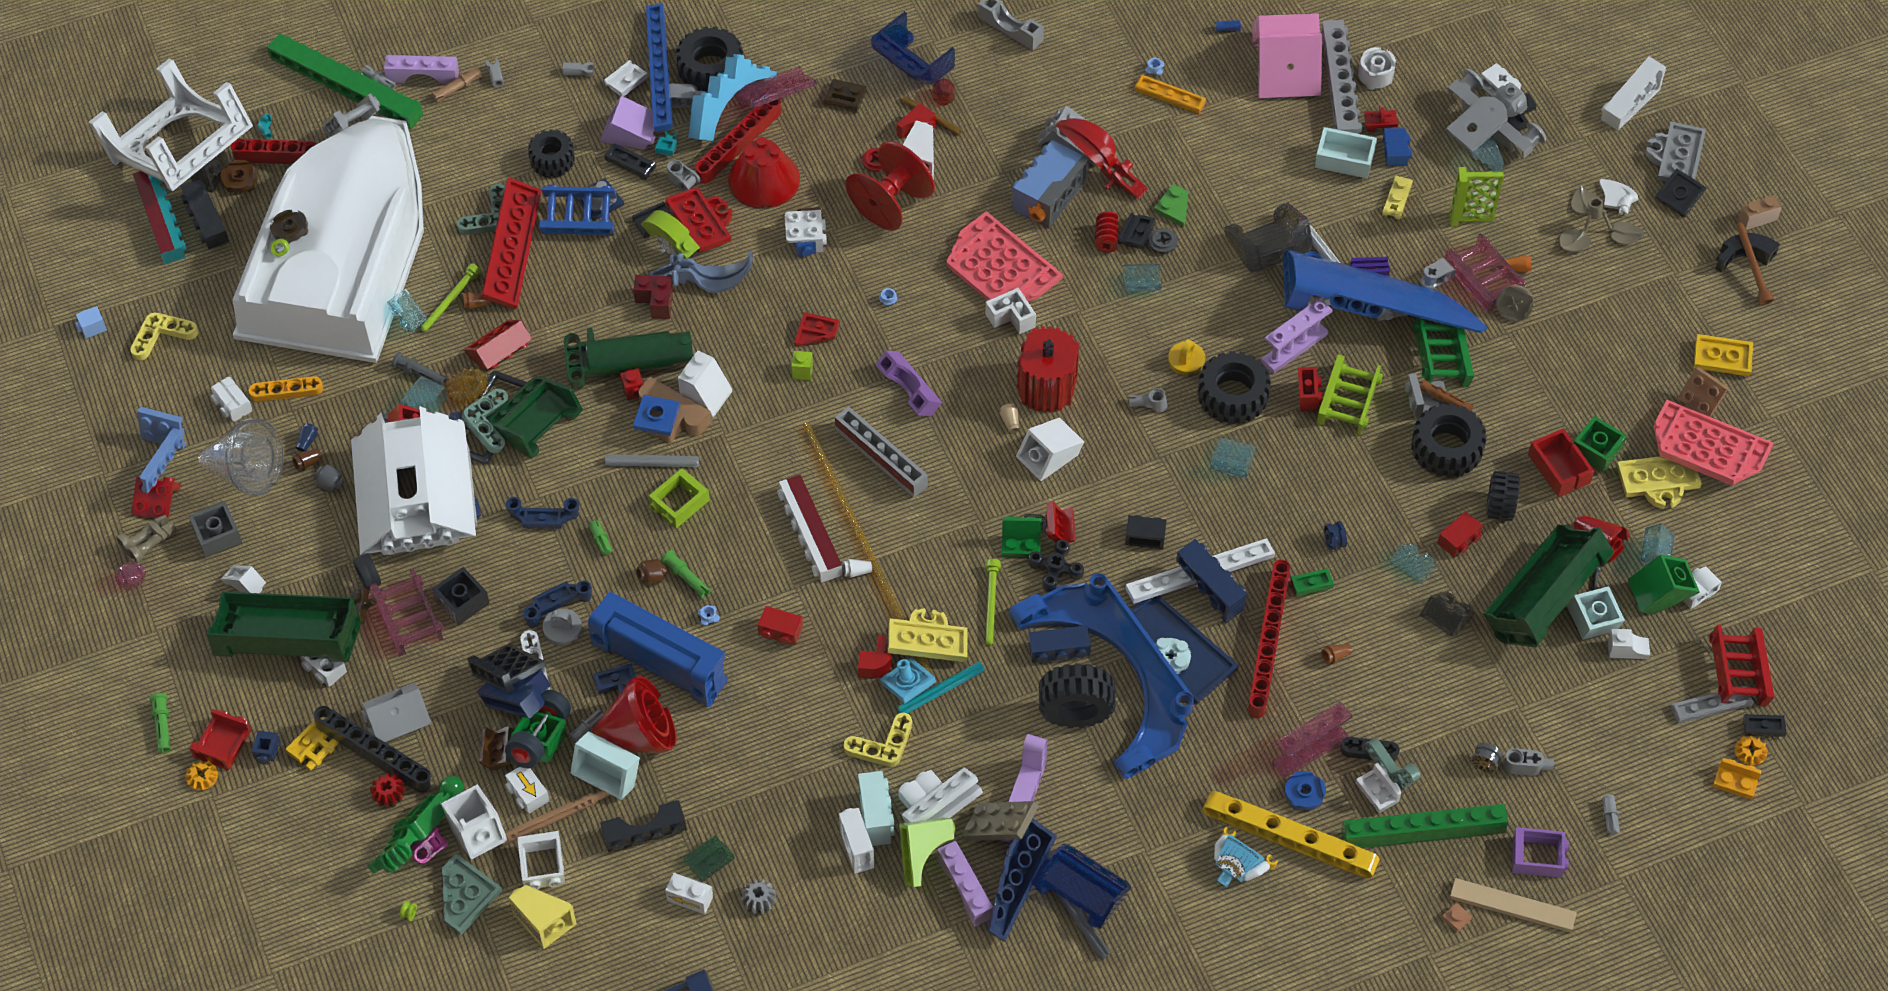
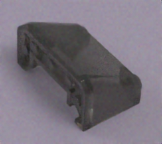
M1286 203L1275 209L1273 215L1274 222L1243 233L1242 227L1238 224L1224 227L1227 240L1250 272L1256 273L1282 263L1287 249L1304 254L1310 251L1312 237L1309 219L1291 204Z

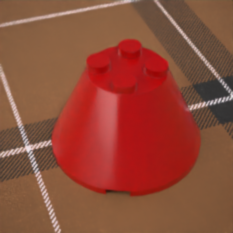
M759 137L747 145L732 165L728 175V183L733 196L744 205L758 209L766 206L774 208L786 203L796 194L800 185V173L795 162L776 143L767 140L765 137Z

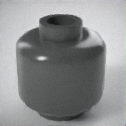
M331 465L320 466L314 476L316 486L328 493H332L335 489L339 490L344 482L341 479L342 472Z

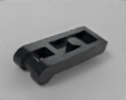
M615 143L604 155L606 161L638 175L642 180H647L650 176L649 173L653 172L656 168V164L653 161Z

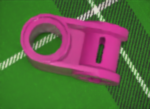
M437 826L425 839L410 845L409 848L412 850L410 859L419 863H425L448 845V841L443 839L438 832ZM421 848V855L417 857L416 853Z

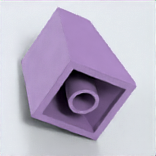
M621 96L609 115L600 141L645 150L648 144L652 145L655 139V135H653L655 131L653 127V111Z

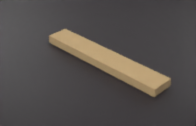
M1458 878L1454 880L1450 896L1452 900L1572 933L1577 912Z

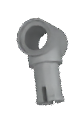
M1160 388L1153 389L1146 395H1130L1129 399L1130 407L1144 406L1151 408L1156 413L1165 411L1168 406L1165 392Z

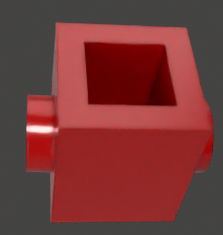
M639 369L620 373L622 388L627 401L639 398V389L644 385Z

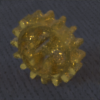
M471 367L468 371L464 368L461 373L457 371V376H451L453 381L448 382L449 387L447 391L451 399L457 404L461 402L464 405L466 401L472 404L473 399L477 401L479 395L484 396L482 391L488 389L486 387L488 381L485 374L479 368L474 370Z

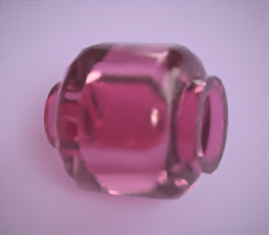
M131 561L117 568L115 580L119 587L130 590L144 583L146 571L142 565Z

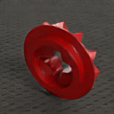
M871 148L863 154L862 163L864 168H868L870 172L874 170L878 173L879 170H883L880 162H873V158L879 160L878 148Z

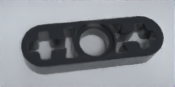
M1346 737L1342 740L1340 751L1344 756L1373 760L1364 749L1365 743L1371 739ZM1379 740L1387 752L1388 749H1392L1393 753L1390 755L1392 760H1397L1400 752L1399 746L1392 741ZM1348 744L1352 745V750L1348 749Z

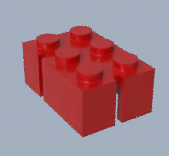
M1564 428L1531 442L1528 456L1558 498L1572 492L1574 488L1577 490L1591 484L1594 474L1593 468L1576 444L1572 445L1573 440Z

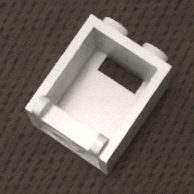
M478 784L441 803L451 831L471 860L507 841L498 813Z

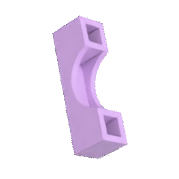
M386 55L384 71L386 78L395 83H405L409 76L424 74L433 77L439 84H448L458 78L459 75L457 57Z
M954 841L938 848L937 860L945 875L949 876L955 883L963 900L965 910L974 927L990 920L993 906L957 842Z

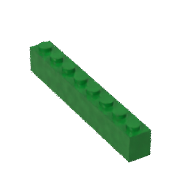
M1505 804L1343 820L1341 835L1343 841L1360 848L1501 834L1506 832L1509 821Z

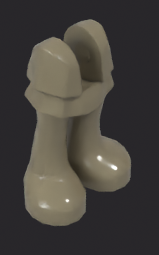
M163 515L149 522L136 535L128 537L122 533L116 536V540L125 554L129 555L130 559L137 564L143 560V556L157 543H164L166 538L168 539L175 532L176 526L171 522L168 523V517ZM153 534V536H152L150 539H148V540H147L146 542H144L143 544L139 545V544H140L141 542H143L146 538H148L149 536H151V535Z

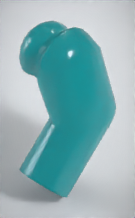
M268 113L263 114L257 125L258 130L265 139H270L273 135L269 130L272 116Z

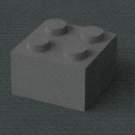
M226 502L189 515L205 557L242 543L239 531Z

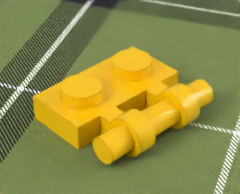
M313 721L285 750L287 754L299 763H302L306 758L310 760L305 767L312 771L322 763V760L328 754L335 750L334 748L339 742L333 738L327 742L325 739L328 735L318 730ZM318 746L322 747L316 755L313 753Z

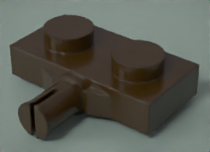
M365 587L351 592L349 596L353 597L361 619V625L365 623L368 609L377 604L375 597L368 599L369 589Z

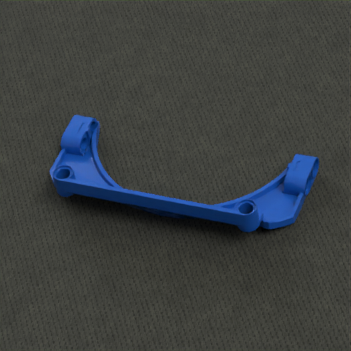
M1096 573L1092 575L1089 585L1086 582L1062 585L1043 596L1039 594L1032 595L1009 609L1008 614L1019 629L1039 626H1087L1089 633L1110 643L1129 661L1142 687L1144 715L1135 739L1123 754L1113 761L1125 779L1144 771L1179 750L1187 728V721L1183 718L1192 713L1194 698L1104 574Z

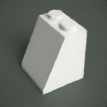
M916 120L903 145L912 150L925 163L934 179L933 126Z
M700 351L695 353L678 376L680 394L710 410L712 418H714L732 393V388L715 359Z
M1059 417L1028 429L1016 457L1042 481L1078 456L1084 441Z

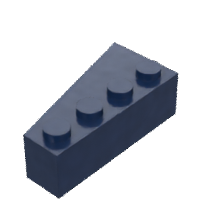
M1194 539L1177 552L1176 561L1191 580L1197 581V587L1202 595L1207 594L1212 602L1210 605L1215 611L1217 609L1220 610L1223 614L1221 619L1225 624L1243 611L1247 595L1245 588L1233 580L1232 574L1220 566L1219 560L1208 553L1203 543H1199Z

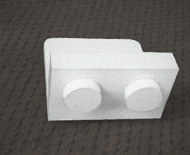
M821 210L790 211L785 213L786 241L788 243L816 242V253L823 252V245H827L826 234L822 233V230H826L825 219L821 217Z

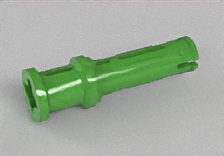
M670 550L662 557L661 563L667 565L672 570L673 575L680 576L702 599L710 594L711 589L687 568V563L683 560L681 561L676 556L675 551Z
M156 693L149 697L153 709L151 717L155 720L158 752L167 753L171 751L167 723L169 710L166 706L168 697L164 693Z

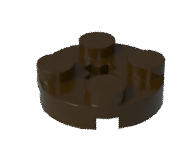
M282 211L273 218V224H270V231L276 240L285 239L289 244L307 235L309 231L308 221L301 211Z

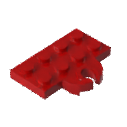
M695 187L665 198V204L673 216L690 231L688 234L700 247L697 249L698 253L731 241L732 236L725 227L732 220V208L724 213L719 212V210H726L728 208V203L720 199V196L706 199L699 188Z

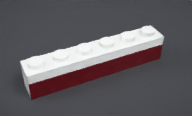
M801 474L780 481V489L777 490L779 499L785 502V512L787 516L792 518L793 530L799 533L798 540L800 545L805 546V556L808 562L811 561L813 564L811 567L814 576H818L821 583L843 576L841 561Z

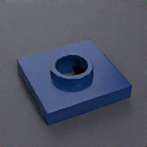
M643 395L633 428L635 430L671 436L680 408V402ZM653 409L663 412L660 417L650 415Z

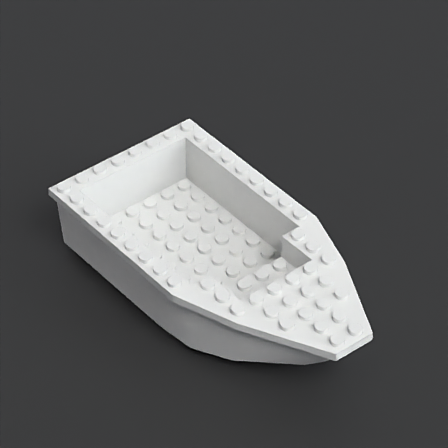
M372 116L368 120L358 122L311 147L287 169L272 198L233 297L237 324L233 333L234 339L377 363L424 233L422 185L407 121ZM285 210L303 212L308 221V234L291 242L288 253L281 257L275 256L271 252V244L276 240L270 231V224L272 225L274 222L273 218ZM281 243L276 245V249L279 248V252L284 250V247H281Z

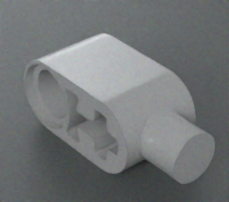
M671 83V107L692 108L693 95L701 96V92L706 93V91H698V88L693 84Z
M1516 748L1509 749L1506 752L1503 762V768L1507 773L1536 776L1541 770L1553 771L1554 759L1544 758L1541 752Z

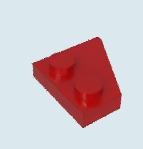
M804 312L794 346L799 347L835 340L840 320Z

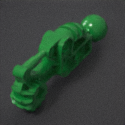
M446 776L439 784V793L429 795L392 827L394 833L388 839V845L381 850L375 859L367 864V867L373 874L383 869L386 873L394 872L409 861V858L412 856V850L409 848L410 845L425 839L445 816L441 803L464 792V784L457 776Z

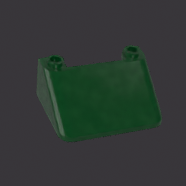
M536 376L530 379L494 412L488 421L503 438L523 455L532 459L539 453V447L535 442L562 417L567 418L569 421L576 419L583 411V408L572 388L545 377Z

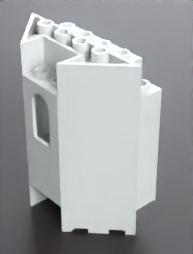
M420 407L419 418L385 423L382 413H380L374 423L370 422L362 429L360 436H355L351 439L360 555L382 552L383 555H394L399 552H412L417 549L459 543V538L476 536L477 518L470 450L466 441L465 423L463 420L457 419L454 421L449 419L448 415L439 412L432 414L426 412V408ZM415 467L417 493L410 499H403L398 494L396 470Z

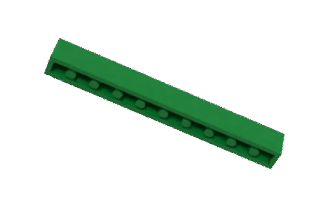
M279 33L267 46L270 59L357 103L362 101L367 95L372 94L373 97L375 96L380 104V110L377 113L390 119L407 121L409 129H412L424 116L422 105L417 100H412L403 93H398L389 86H384L375 79H370L361 72H356L347 65L340 64L333 58L326 57L319 51L312 50L305 44L294 41L289 36Z

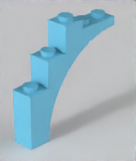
M734 54L733 57H726L724 74L717 73V76H710L708 93L701 92V96L693 95L688 138L713 141L720 115L733 95L742 87L755 80L764 78L776 79L777 71H771L768 66L757 68L756 64H751V60L744 59V55Z

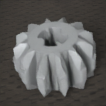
M754 879V884L747 882V889L742 890L743 896L741 901L745 904L746 910L752 909L753 914L760 910V913L763 915L764 909L770 911L772 909L771 905L776 903V898H774L776 891L773 889L772 884H766L764 879L760 883Z

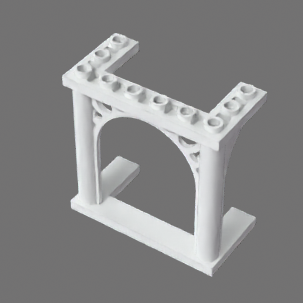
M169 58L156 68L171 95L168 100L121 137H119L109 117L103 111L90 120L89 124L112 164L117 165L120 162L164 181L167 188L174 191L253 127L230 83L226 82L213 93L219 103L217 105L194 92L185 83L174 60ZM202 116L223 125L177 163L163 138L158 136L145 147L147 141L171 121L182 117ZM144 149L147 150L150 157L145 155Z

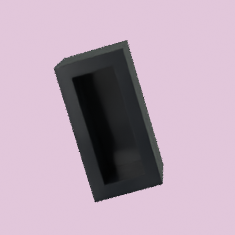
M1128 515L1125 545L1163 549L1167 520L1159 517L1149 518L1140 515Z

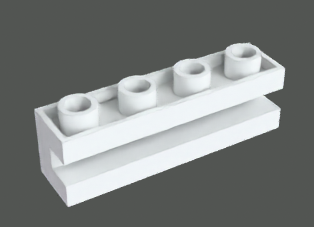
M964 767L902 814L905 823L952 817L983 793L981 787L976 784L978 782L977 777Z

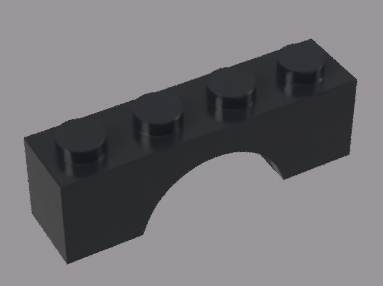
M679 800L659 805L656 817L645 825H630L624 822L621 817L600 822L608 852H618L629 846H639L646 841L660 840L664 836L677 835L687 830Z

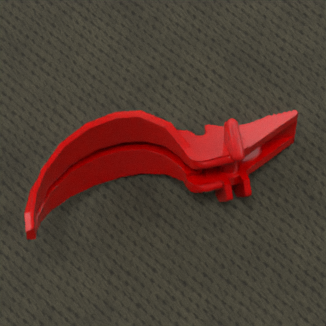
M1078 118L1060 120L1055 124L1062 133L1101 168V173L1110 180L1106 184L1105 189H1109L1113 183L1138 200L1148 190L1129 171L1133 167V163L1130 160L1126 159L1122 163L1118 161V157L1115 155L1116 147L1114 140L1104 129L1090 121ZM1121 177L1126 178L1133 185L1130 187Z

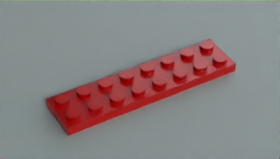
M509 177L507 178L481 298L514 310L517 308L541 197V189Z

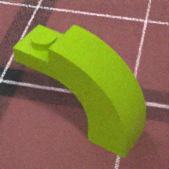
M654 211L641 223L642 227L652 238L656 235L663 237L679 254L683 253L684 259H688L700 248L688 234L690 231L676 218L664 211Z

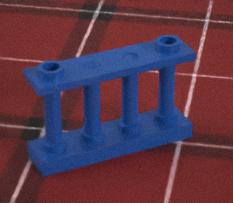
M556 185L542 187L544 197H548L547 219L545 221L540 220L542 234L614 235L615 228L613 222L609 221L610 198H616L615 188L610 186H602L601 188L558 187ZM555 197H566L565 219L563 221L554 220ZM574 197H584L583 220L581 221L572 220ZM592 198H602V215L599 222H592L590 220Z

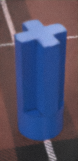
M1240 20L1216 21L1215 29L1216 32L1241 30Z

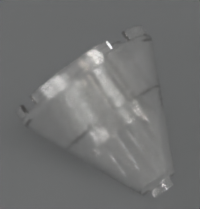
M259 418L246 419L202 449L199 454V462L202 467L247 495H263L268 493L270 486L276 485L280 478L284 459L281 440H276L273 433L276 430L269 422Z

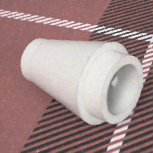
M854 559L843 561L844 577L852 578L872 572L871 561Z

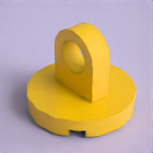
M1188 339L1185 342L1175 344L1170 349L1168 361L1171 369L1178 374L1184 376L1192 373L1196 374L1202 370L1205 364V353L1199 345Z

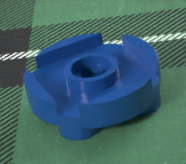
M1309 771L1294 773L1285 785V797L1291 804V807L1294 810L1309 811L1322 805L1326 793L1324 781ZM1303 787H1306V790H1310L1311 792H1308V794H1303L1300 791H1302Z

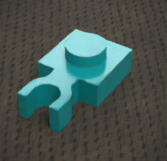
M666 130L665 137H660L655 153L673 157L677 147L676 139L678 132L675 131L674 135H669V130Z

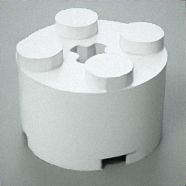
M1379 47L1367 49L1360 59L1358 76L1368 89L1383 88L1392 83L1396 63L1394 55L1388 50H1381Z

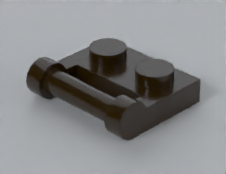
M832 79L828 92L825 94L823 104L828 106L832 104L858 112L867 87Z

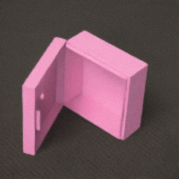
M1319 14L1258 16L1252 23V44L1259 46V98L1321 96L1322 34L1320 33ZM1292 63L1294 67L1293 69H1288L1287 65Z

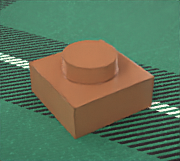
M1458 903L1442 916V920L1455 932H1459L1472 918Z

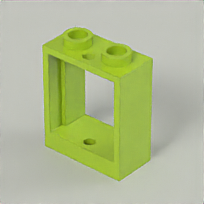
M683 468L649 495L650 509L654 513H659L667 524H672L676 529L710 501L709 490ZM681 485L694 497L677 512H674L661 500L677 486Z

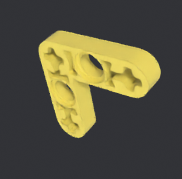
M151 313L146 317L131 346L132 356L138 361L145 360L149 356L160 333L186 340L194 339L198 335L197 326L189 320L160 313ZM169 324H177V326L173 329L167 328ZM145 334H152L150 339H143Z
M907 713L896 715L885 744L856 736L846 738L844 741L845 753L850 757L887 767L898 765L912 729L911 716ZM905 720L906 723L903 725V731H901L900 723H902V721ZM900 736L903 741L896 744L892 742V738ZM852 744H856V747L850 749V746H852ZM869 748H875L878 752L875 755H868L866 751ZM894 754V757H892V759L889 760L888 756Z

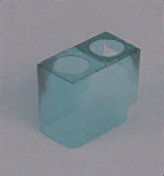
M1491 136L1479 148L1474 150L1472 155L1475 160H1481L1482 164L1479 166L1487 165V168H1492L1491 172H1502L1504 161L1495 137Z
M420 376L400 402L401 405L406 406L407 404V406L420 409V407L426 408V411L434 414L440 410L448 399L447 389Z

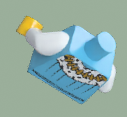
M1228 827L1224 828L1223 835L1215 844L1214 859L1216 865L1223 870L1217 879L1218 882L1227 887L1233 877L1242 883L1243 881H1249L1261 876L1266 871L1273 870L1276 867L1278 861L1274 863L1269 861L1272 857L1271 854L1267 855L1265 861H1263L1264 857L1235 838V830L1232 834H1228Z

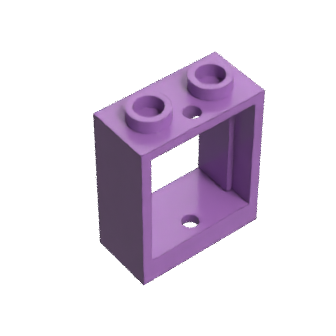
M1516 827L1513 834L1512 873L1562 878L1564 870H1568L1569 862L1568 858H1565V852H1568L1569 841L1565 840V832ZM1524 842L1557 845V865L1523 862Z

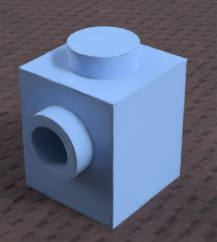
M97 306L76 314L78 322H75L79 333H84L85 338L107 331Z

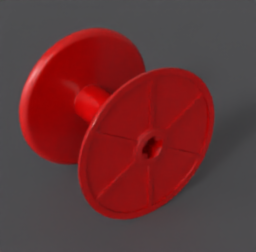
M885 141L878 148V159L883 171L887 175L884 177L885 179H881L880 183L868 175L853 173L847 177L845 186L851 202L867 220L884 230L894 231L902 225L903 216L900 206L893 195H898L899 189L913 197L928 198L934 193L935 183L925 163L912 150L900 143Z

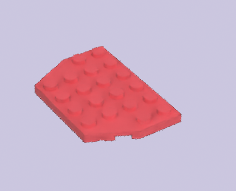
M987 211L959 232L956 244L953 246L952 253L946 262V266L987 301L1016 288L1020 289L1027 301L1036 300L1063 279V274Z
M1666 400L1653 426L1661 457L1732 486L1760 472L1774 445L1771 441L1669 400Z

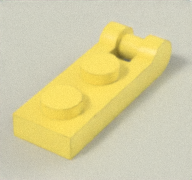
M1395 176L1382 216L1388 217L1389 215L1393 216L1394 219L1400 220L1413 180Z

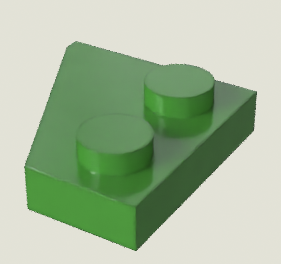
M1172 184L1154 207V212L1184 227L1188 191Z

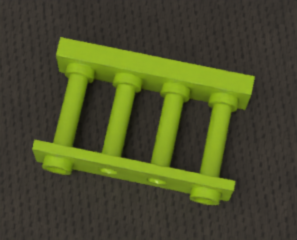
M1338 354L1318 413L1317 424L1324 426L1326 419L1333 418L1358 425L1357 435H1361L1362 429H1366L1369 418L1366 417L1377 384L1381 385L1382 382L1381 366H1377L1375 374L1351 368L1344 364L1345 356ZM1348 374L1373 382L1371 388H1366L1344 382L1340 379V375ZM1341 388L1367 395L1368 397L1366 403L1337 396L1335 390ZM1337 403L1363 410L1362 416L1358 418L1333 411L1330 405Z

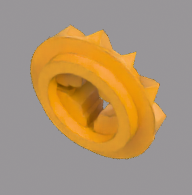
M1752 735L1749 737L1743 736L1737 741L1735 754L1741 762L1747 765H1758L1766 759L1768 750L1766 749V743L1760 741V737L1754 738ZM1750 745H1752L1753 749L1755 750L1752 756L1750 750L1748 749Z
M200 760L198 763H192V766L187 768L185 779L192 789L205 790L213 786L217 781L218 770L209 760L207 762ZM198 771L204 773L205 780L203 777L198 776Z

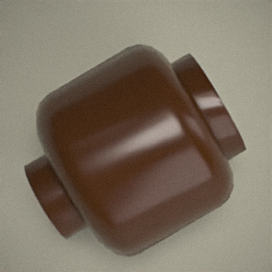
M651 559L641 561L636 569V574L639 582H642L644 585L662 583L667 570L660 560Z

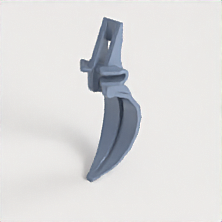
M749 251L746 259L723 266H703L697 264L693 259H684L683 253L677 254V256L672 254L670 255L671 263L650 272V275L672 276L674 286H677L678 283L685 284L686 280L696 283L698 287L707 292L720 293L738 285L748 274L752 266L753 254Z

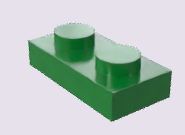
M1328 568L1291 576L1290 579L1296 597L1333 589L1334 587Z

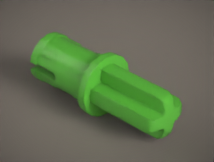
M599 520L590 522L588 527L594 536L593 541L598 545L600 552L607 556L612 552V548L607 540L608 535L604 532Z

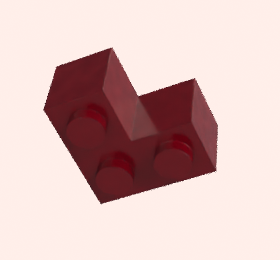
M635 275L633 288L635 303H650L651 317L654 319H670L673 297L672 276Z

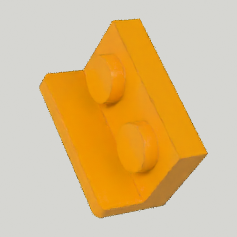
M1722 758L1718 766L1713 788L1752 800L1761 770L1751 765L1746 766L1737 763L1732 759Z

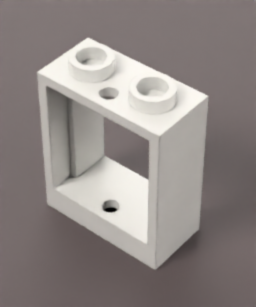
M859 807L846 809L839 813L840 833L854 873L873 869L874 849Z
M558 831L517 837L523 886L527 885L538 890L541 887H558L561 884H565L561 841ZM556 848L558 873L528 877L526 853Z

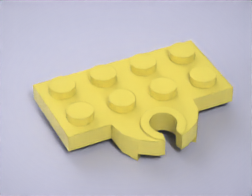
M1661 456L1619 461L1616 465L1625 496L1645 495L1649 503L1660 509H1665L1666 502L1662 497L1669 498L1671 500L1670 506L1673 508L1680 503L1684 490L1699 489L1702 485L1698 471Z
M925 608L915 609L909 621L890 618L888 653L966 662L968 628L949 626L944 612L940 613L932 610V620L924 618Z

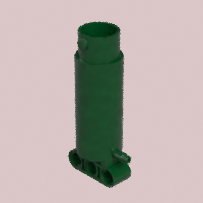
M588 328L586 334L587 341L581 342L580 337L575 333L567 334L563 341L568 381L570 387L575 390L582 389L586 383L585 379L620 375V373H624L627 370L637 368L639 372L674 368V365L689 363L693 357L690 331L678 333L663 331L595 340L593 329ZM570 343H577L575 346H569ZM574 359L579 360L577 363H571ZM576 376L581 377L579 380H573Z

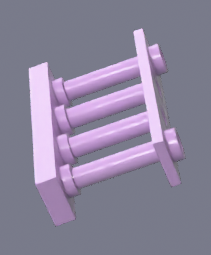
M1319 298L1267 335L1265 340L1273 347V350L1261 358L1263 365L1274 374L1327 336L1328 330L1320 322L1332 312V309Z

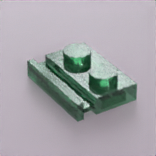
M715 835L686 856L684 862L703 883L734 860L735 856Z

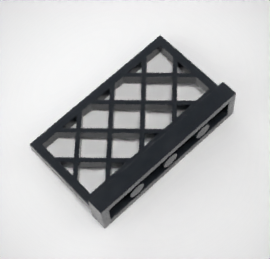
M510 643L482 658L475 655L467 658L473 676L507 694L515 691L514 683L547 666L544 660Z

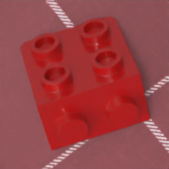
M136 477L131 513L155 519L163 515L169 518L173 490L180 491L181 483L174 482L175 478L163 477V480L157 479L156 485L148 493L142 492L143 482L140 480V477Z

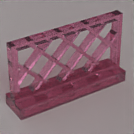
M798 66L744 86L736 94L740 107L749 106L755 108L815 86L817 82L816 79L804 74L802 67Z

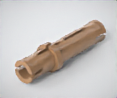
M474 67L467 73L460 74L452 82L432 92L433 99L438 103L464 86L468 87L469 83L482 77L480 70Z

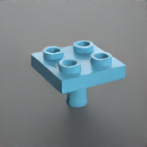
M912 658L900 660L897 663V668L880 679L881 684L903 703H907L936 682L935 677Z

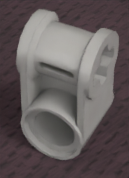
M671 160L667 164L668 180L683 192L690 190L692 186L700 183L699 175L681 161Z
M1441 258L1425 267L1421 285L1434 289L1450 281L1457 271L1445 258Z

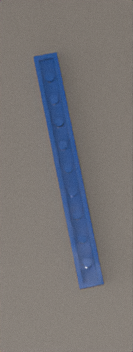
M663 3L646 6L653 127L655 132L673 129L665 8Z

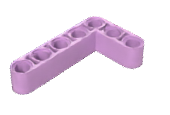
M1027 734L1022 751V766L1009 802L1034 800L1046 765L1047 739ZM1001 840V841H1005V842L1011 843L1012 840Z

